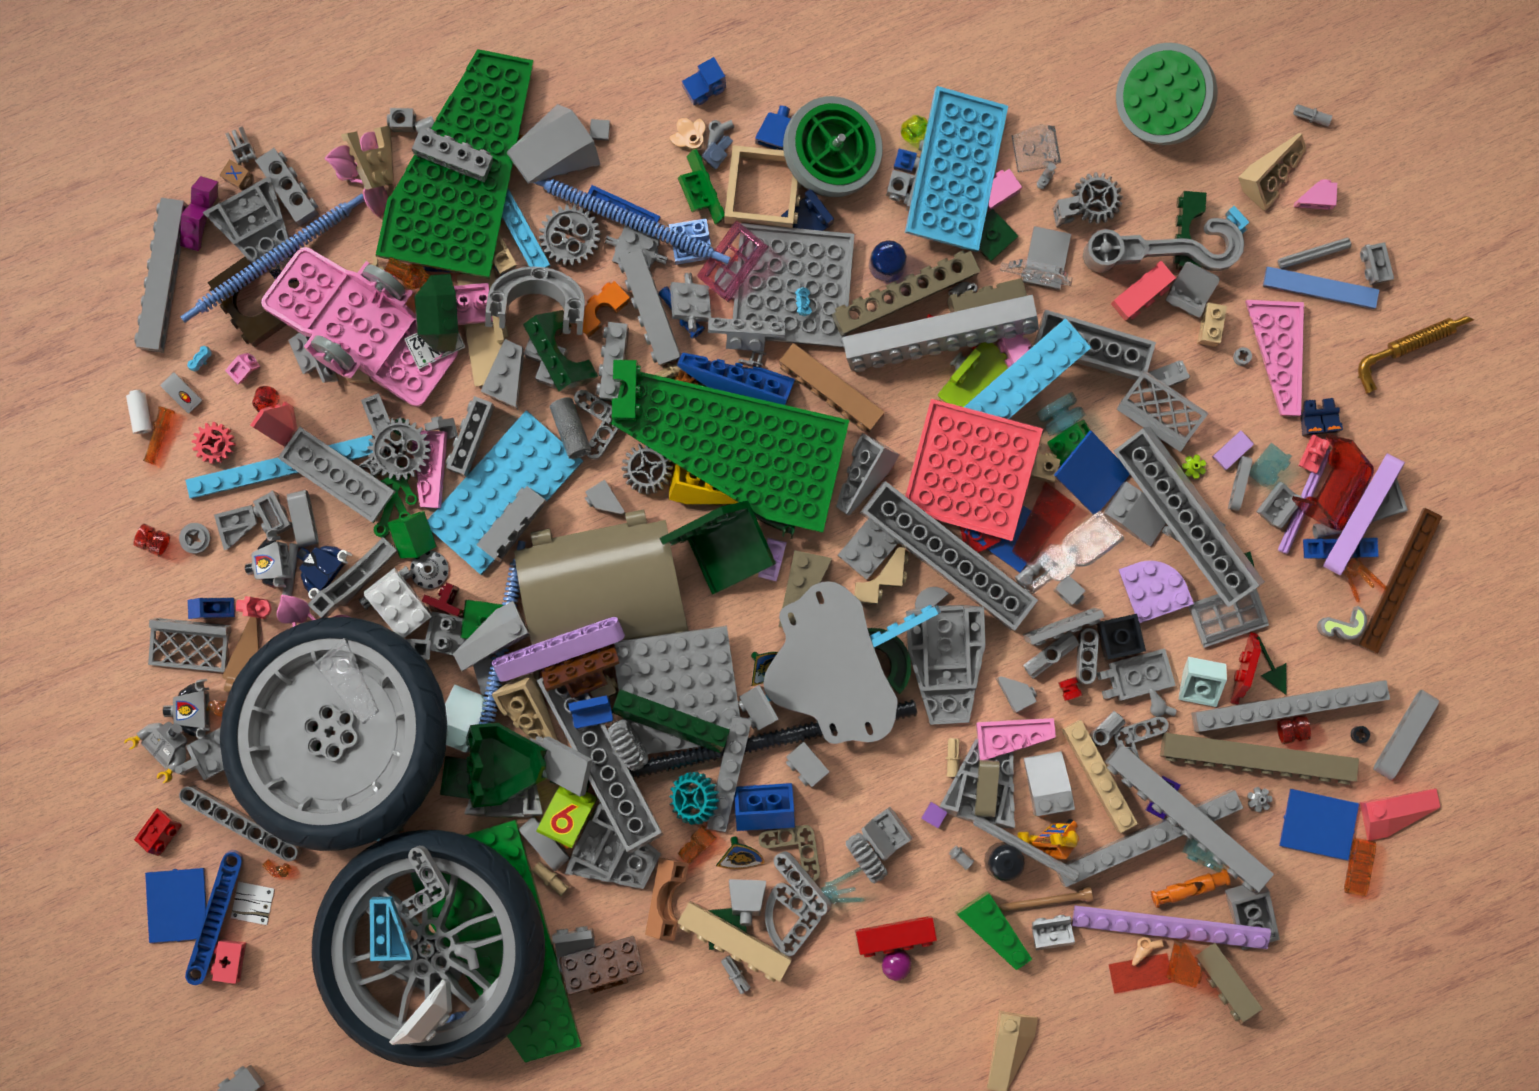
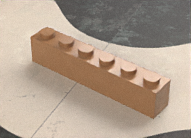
M793 343L779 360L781 370L788 375L792 373L796 376L795 380L803 386L806 384L812 388L810 391L815 396L825 398L827 405L833 409L837 407L842 411L841 415L849 421L853 419L857 423L856 426L863 432L866 430L871 432L884 415L883 410Z

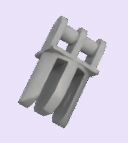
M239 127V131L245 143L242 142L236 130L232 131L237 146H235L230 133H225L232 148L231 151L240 166L242 165L241 163L245 161L248 163L252 158L257 159L243 127Z

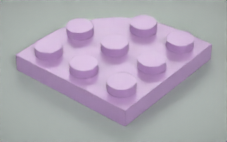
M1142 561L1119 569L1133 611L1138 615L1139 623L1194 604L1183 577L1174 568L1165 563Z

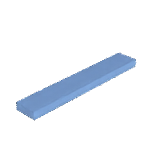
M1266 267L1263 286L1371 309L1376 308L1379 289L1273 267Z

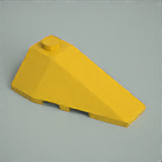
M677 464L674 465L669 487V500L684 504L738 503Z

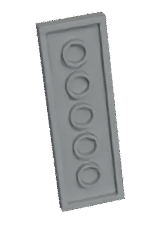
M301 427L298 428L278 457V459L372 523L376 521L395 493L393 489Z

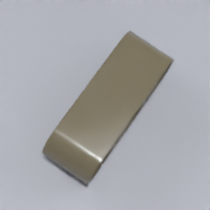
M979 760L975 816L995 817L999 761Z

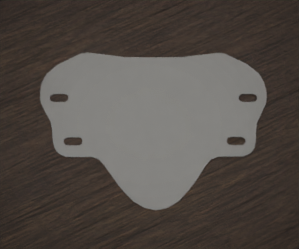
M826 581L815 584L799 600L788 604L780 611L779 619L786 635V641L765 673L764 691L769 699L777 705L815 717L824 738L829 743L838 744L851 740L861 742L878 741L891 731L895 723L897 697L879 663L868 633L862 604L848 589L836 582ZM817 591L822 593L824 598L823 604L818 602L816 597ZM788 613L794 614L796 625H791ZM866 722L871 724L873 729L872 735L867 733L865 728ZM831 723L836 726L837 736H833L829 727Z

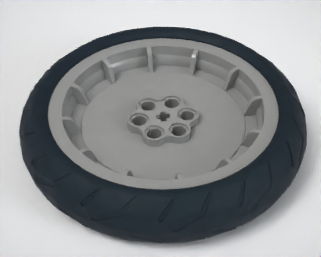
M350 617L320 618L301 623L270 639L249 659L236 677L223 709L220 727V749L223 769L229 786L239 804L259 826L280 840L294 846L316 851H339L359 847L380 839L403 824L421 806L427 794L434 786L446 752L448 727L446 706L442 691L429 665L420 653L397 633L380 624ZM332 709L333 714L328 718L327 713ZM347 715H350V722L346 724L345 718ZM315 723H318V729L314 732L313 726ZM351 734H353L354 740L353 742L349 743L348 738ZM321 742L322 747L317 751L316 746ZM338 747L339 755L335 757L334 750Z

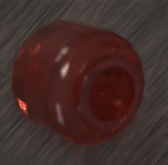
M261 386L255 391L252 405L258 412L270 406L275 408L279 403L280 395L273 387Z

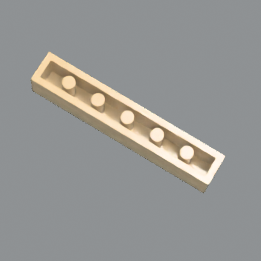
M1077 720L1061 729L1116 831L1122 833L1137 825L1136 819L1107 769L1082 720Z
M689 901L678 921V924L681 925L680 929L683 931L696 933L699 940L705 943L710 941L715 944L714 948L718 951L731 953V958L738 962L745 961L749 964L748 967L755 972L759 970L764 972L765 977L773 982L776 980L781 981L792 961V958L692 901Z

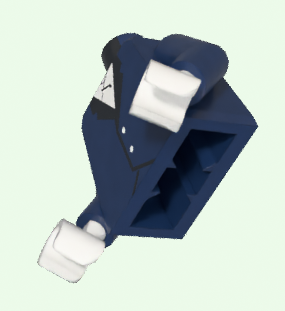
M322 546L320 549L315 547L312 552L302 547L298 551L296 556L303 561L299 568L302 572L301 579L305 589L308 591L309 598L313 599L321 590L332 583L344 565L348 564L346 557L348 555L352 556V553L335 546Z

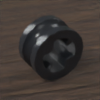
M1356 726L1351 730L1350 736L1356 743H1365L1370 738V732L1364 726ZM1359 729H1362L1361 732L1365 734L1364 737H1361L1362 740H1359V736H1356V732H1360Z

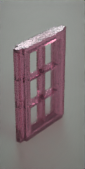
M736 220L715 249V251L722 254L731 249L735 253L734 257L727 266L714 258L708 259L697 274V277L720 297L729 302L769 246ZM741 232L747 239L737 250L731 244ZM752 241L756 248L747 258L741 252L748 242ZM739 256L745 263L738 273L735 274L730 270V267ZM718 264L724 271L714 282L709 278V275ZM728 273L733 277V280L723 290L718 284L725 274Z

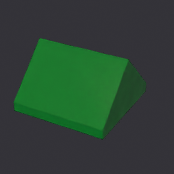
M425 511L387 522L400 558H418L437 547Z

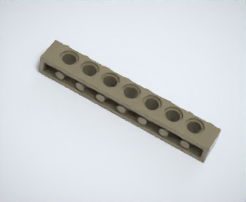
M964 250L954 255L955 258L949 261L945 258L937 262L938 266L934 268L927 266L921 269V273L916 276L912 273L904 277V281L897 284L894 281L886 285L887 289L881 292L879 289L869 293L870 297L865 299L859 297L853 300V304L848 307L844 304L835 308L836 312L832 314V318L840 335L843 336L977 275L980 269L972 252L965 253ZM953 264L960 267V273H955L952 270ZM935 272H940L943 275L942 281L935 278ZM918 280H924L926 288H920ZM901 288H907L909 296L902 295ZM885 295L891 296L892 304H887L884 301ZM867 303L875 305L876 309L874 312L867 309ZM856 311L858 319H852L849 312Z

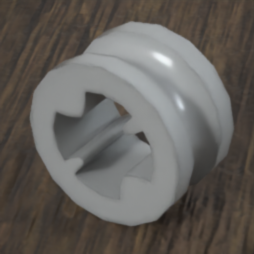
M1245 347L1239 348L1233 355L1234 362L1239 366L1248 364L1252 359L1251 351ZM1240 352H1242V354L1245 353L1247 355L1245 361H1243V359L1240 360L1238 358Z
M960 352L950 365H954L955 370H957L968 357H963L962 352Z

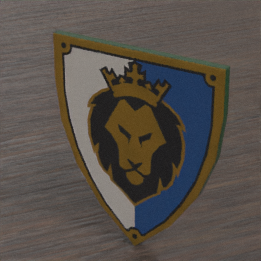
M753 652L751 654L752 659L755 661L751 686L764 682L765 673L778 652L762 654Z
M734 836L730 838L731 847L716 866L729 869H744L765 862L757 850L750 846L739 844L738 837Z

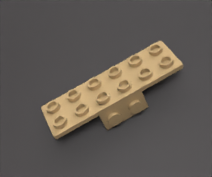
M493 269L491 270L490 279L467 274L457 275L458 286L488 283L490 290L492 284L496 281ZM492 316V327H485V323L465 324L474 385L476 387L484 385L506 337H508L507 326L499 328V317Z

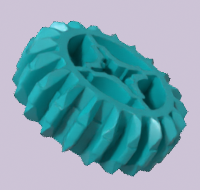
M689 772L681 775L679 780L674 782L675 787L670 789L673 794L668 797L672 798L673 802L669 805L675 807L672 812L678 813L677 818L682 819L684 823L695 825L710 820V817L715 815L713 810L718 809L715 803L720 801L716 798L719 792L714 791L716 784H711L712 779L706 778V774ZM691 783H694L698 785V787L693 789L690 788L689 785ZM692 808L699 809L700 812L695 814L690 810Z

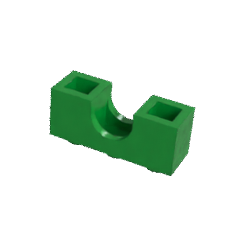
M613 360L614 382H623L628 386L627 394L624 397L612 398L613 420L637 421V415H640V404H637V396H641V385H638V377H641V366L638 365L637 360Z

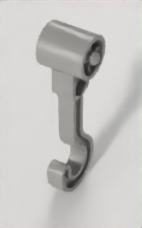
M1221 218L1209 219L1204 225V232L1206 234L1217 235L1224 239L1226 250L1223 254L1219 255L1211 253L1202 244L1192 239L1145 240L1141 235L1120 236L1113 230L1104 229L1092 235L1083 250V260L1090 270L1104 273L1110 271L1115 265L1136 264L1146 257L1184 255L1206 270L1218 272L1228 269L1238 261L1243 253L1244 239L1242 232L1236 224Z

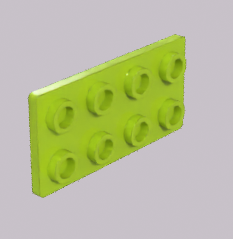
M982 342L956 370L937 396L944 402L964 407L1008 369L1004 361L1007 359L1004 352L1001 353L1000 349L993 343Z

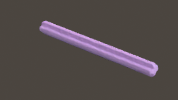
M1329 449L1326 451L1316 474L1311 472L1301 494L1304 499L1300 503L1299 508L1294 511L1279 545L1278 551L1288 554L1331 455Z

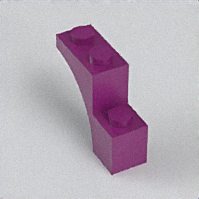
M200 176L192 185L191 203L181 214L180 246L195 251L200 250L207 220L203 212L210 209L218 198L219 181Z

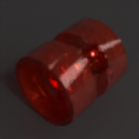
M144 523L138 529L133 545L142 550L148 549L149 553L160 557L168 547L170 534L161 530L156 531L155 527Z
M1306 715L1294 717L1292 721L1290 718L1277 720L1278 736L1282 744L1294 743L1295 739L1298 742L1311 739V728Z

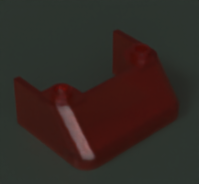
M1326 435L1325 438L1333 447L1328 455V461L1332 467L1328 478L1317 498L1308 496L1304 499L1293 496L1292 500L1305 515L1331 529L1342 531L1371 481L1374 467L1353 440Z

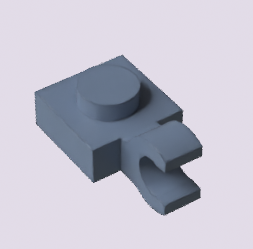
M724 136L718 144L712 142L701 155L702 159L713 169H717L728 155L724 150L730 146L733 140L729 136Z

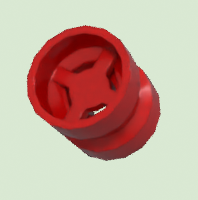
M1077 677L1058 682L1059 687L1063 690L1062 696L1064 701L1083 695L1081 689L1077 686Z

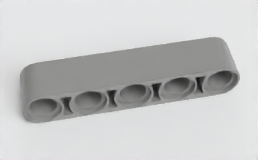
M1420 690L1416 694L1376 761L1373 770L1389 780H1392L1397 775L1438 706L1439 700L1424 690Z

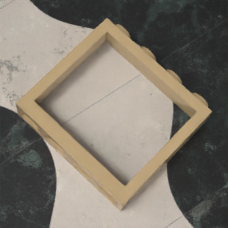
M733 145L725 208V223L793 228V223L797 224L798 219L795 206H799L800 195H796L797 188L801 189V184L794 176H792L788 217L734 212L740 157L786 162L783 150Z

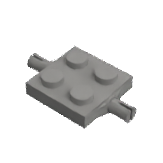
M624 226L622 234L618 239L608 235L606 237L608 240H605V243L615 246V253L612 259L614 263L618 264L621 261L620 256L639 249L643 250L649 269L655 261L664 265L667 263L668 257L658 254L660 240L657 237L654 238L652 235L649 236L647 233L644 234L628 226Z
M685 273V283L672 282L670 285L672 319H682L688 322V331L696 332V322H709V318H711L709 285L694 284L692 282V273Z

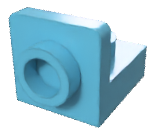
M1233 206L1225 214L1226 219L1236 224L1243 234L1247 230L1245 226L1249 221Z

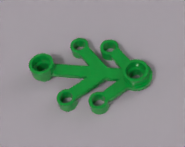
M408 473V479H405L403 476L397 480L396 475H393L391 479L387 477L381 480L387 486L393 484L391 489L395 493L385 506L380 522L374 526L373 530L376 536L385 538L389 535L390 529L387 522H389L394 504L400 514L399 518H402L404 514L411 515L407 512L398 494L400 487H402L406 494L405 501L407 504L415 505L418 502L417 496L413 494L408 484L410 473ZM410 496L415 497V501L413 503H410L408 501ZM380 526L384 527L383 533L378 532Z

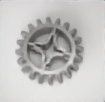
M1095 172L1093 178L1090 174H1087L1086 179L1082 177L1080 183L1075 184L1076 189H1073L1072 194L1074 197L1079 196V202L1073 205V209L1079 208L1077 215L1082 213V220L1088 217L1089 223H1092L1093 219H1095L1096 224H1099L1101 219L1106 223L1108 218H1114L1113 213L1117 214L1119 212L1117 207H1121L1122 203L1118 200H1121L1123 195L1118 194L1121 192V188H1115L1118 182H1110L1112 176L1105 179V173H1102L1101 177H1099L1098 173ZM1091 185H1100L1104 188L1096 189L1094 186ZM1084 189L1087 191V195L1089 197V200L1085 204L1082 199V193ZM1108 193H1110L1111 196L1110 208L1107 206V201L1105 200V196ZM1102 195L1101 198H1100V200L1097 199L1096 201L1094 200V201L1092 202L1094 196H1095V197H1098V196ZM1097 207L1102 212L1092 211L1090 208Z
M638 444V451L632 447L631 450L634 454L631 455L627 452L626 456L630 459H623L622 462L627 464V466L621 467L622 471H628V473L623 474V478L630 477L626 484L634 483L631 487L632 490L639 486V493L643 492V488L646 489V494L650 493V488L653 489L654 493H657L656 486L663 490L664 487L661 483L669 484L665 477L672 478V474L667 472V470H673V466H667L672 461L665 460L664 456L646 445L642 449V445ZM646 454H654L661 461L650 462ZM640 456L641 465L632 470L633 462ZM644 460H646L649 467L652 465V468H650L651 477H649L646 471H642L645 468ZM663 466L660 478L655 481L653 477L655 470ZM645 475L649 483H641L633 476Z
M622 719L613 723L608 728V735L619 757L630 770L641 769L647 764L648 755L637 733L626 720Z
M861 833L852 835L846 841V846L869 880L875 884L884 879L887 875V870Z

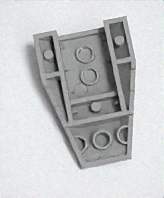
M970 605L938 606L941 610L938 615L907 630L908 652L930 725L969 723L983 652L985 650L984 607ZM924 607L906 611V617L913 613L915 616L921 614V609Z

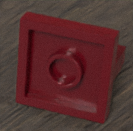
M446 582V585H442L438 596H440L439 600L424 594L422 602L463 618L464 610L452 606L459 587Z

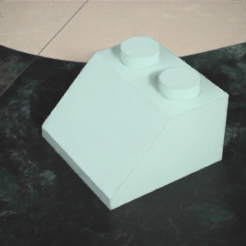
M1188 657L1182 674L1178 699L1217 707L1227 681L1226 664Z

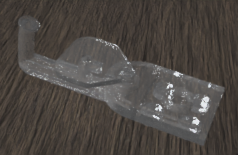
M1098 511L1070 532L1063 540L1062 545H1050L1039 554L1038 562L1046 572L1034 581L1030 575L1022 576L1021 581L1024 589L1032 595L1051 580H1065L1075 572L1076 566L1084 567L1091 565L1125 540L1124 536L1101 511Z

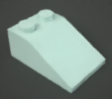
M454 684L445 703L448 726L446 745L466 753L470 752V746L466 745V736L470 725L479 724L482 721L480 717L484 716L481 715V712H485V710H482V707H486V705H483V702H487V700H484L486 696Z

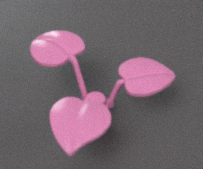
M367 132L362 135L360 139L362 151L378 148L375 132ZM342 145L336 147L325 157V160L335 169L339 180L345 181L350 179L352 183L363 184L360 179H356L358 175L356 170L357 162H354V156L349 155V146ZM384 186L367 190L364 188L363 197L367 206L377 217H381L385 211L388 199Z
M281 595L280 604L277 609V618L280 622L292 623L294 627L296 623L305 622L307 617L312 621L316 620L310 614V607L307 602L293 596ZM336 615V616H333V617H349V616H347V615Z

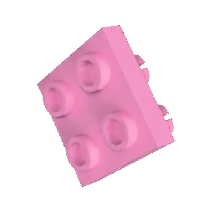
M489 284L454 286L458 325L485 323Z

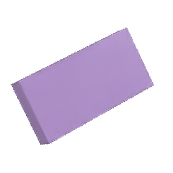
M1239 431L1212 457L1224 470H1227L1254 444L1242 431Z

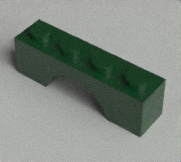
M1183 191L1180 197L1178 196L1177 208H1179V215L1176 216L1175 222L1176 227H1178V234H1175V239H1191L1189 233L1190 223L1193 219L1202 216L1206 211V192ZM1178 255L1173 257L1176 270H1182L1186 262H1191L1201 267L1187 256Z

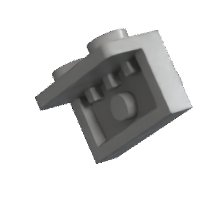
M1385 242L1375 245L1367 244L1361 248L1360 258L1365 263V278L1369 280L1370 285L1394 279Z
M1278 482L1256 512L1270 525L1282 528L1288 522L1293 512L1299 508L1304 498L1291 491L1283 482Z
M1058 915L1053 919L1038 918L1032 922L1031 929L1036 950L1075 944L1071 916Z

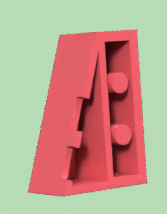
M1160 261L1152 270L1144 274L1142 278L1119 295L1111 305L1125 321L1129 318L1133 320L1141 313L1139 310L1143 306L1148 308L1155 302L1154 297L1158 294L1163 296L1170 290L1168 286L1176 277Z

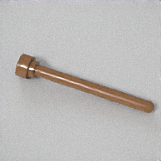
M1084 887L1077 893L1001 904L999 909L1004 912L1077 900L1090 903L1093 902L1091 887Z

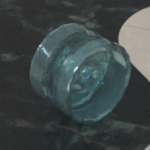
M1073 392L1059 398L1036 413L1041 422H1046L1053 418V421L1045 427L1049 437L1060 431H1065L1086 416L1082 407L1069 410L1077 402Z

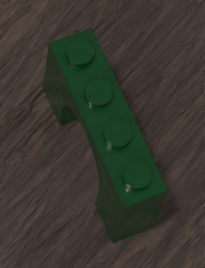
M563 310L535 315L523 324L559 392L587 385L598 377L590 359L581 362L570 361L557 347L555 336L563 333Z

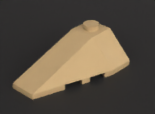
M1298 133L1251 164L1238 177L1243 192L1262 210L1266 211L1280 195L1278 190L1289 179L1287 177L1291 168L1297 166L1304 154L1306 145L1303 135Z
M532 673L515 678L492 693L499 710L504 715L507 714L514 721L513 725L516 728L519 727L527 735V739L530 740L532 738L536 740V736L544 739L549 736L557 740L541 690Z
M999 1010L987 1089L995 1091L1008 1090L1035 1038L1038 1017Z

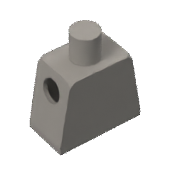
M729 879L732 914L740 915V925L751 926L752 916H760L766 890V881Z

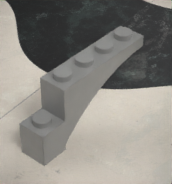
M382 537L348 571L328 587L321 590L308 603V606L321 618H328L340 605L346 606L398 550Z

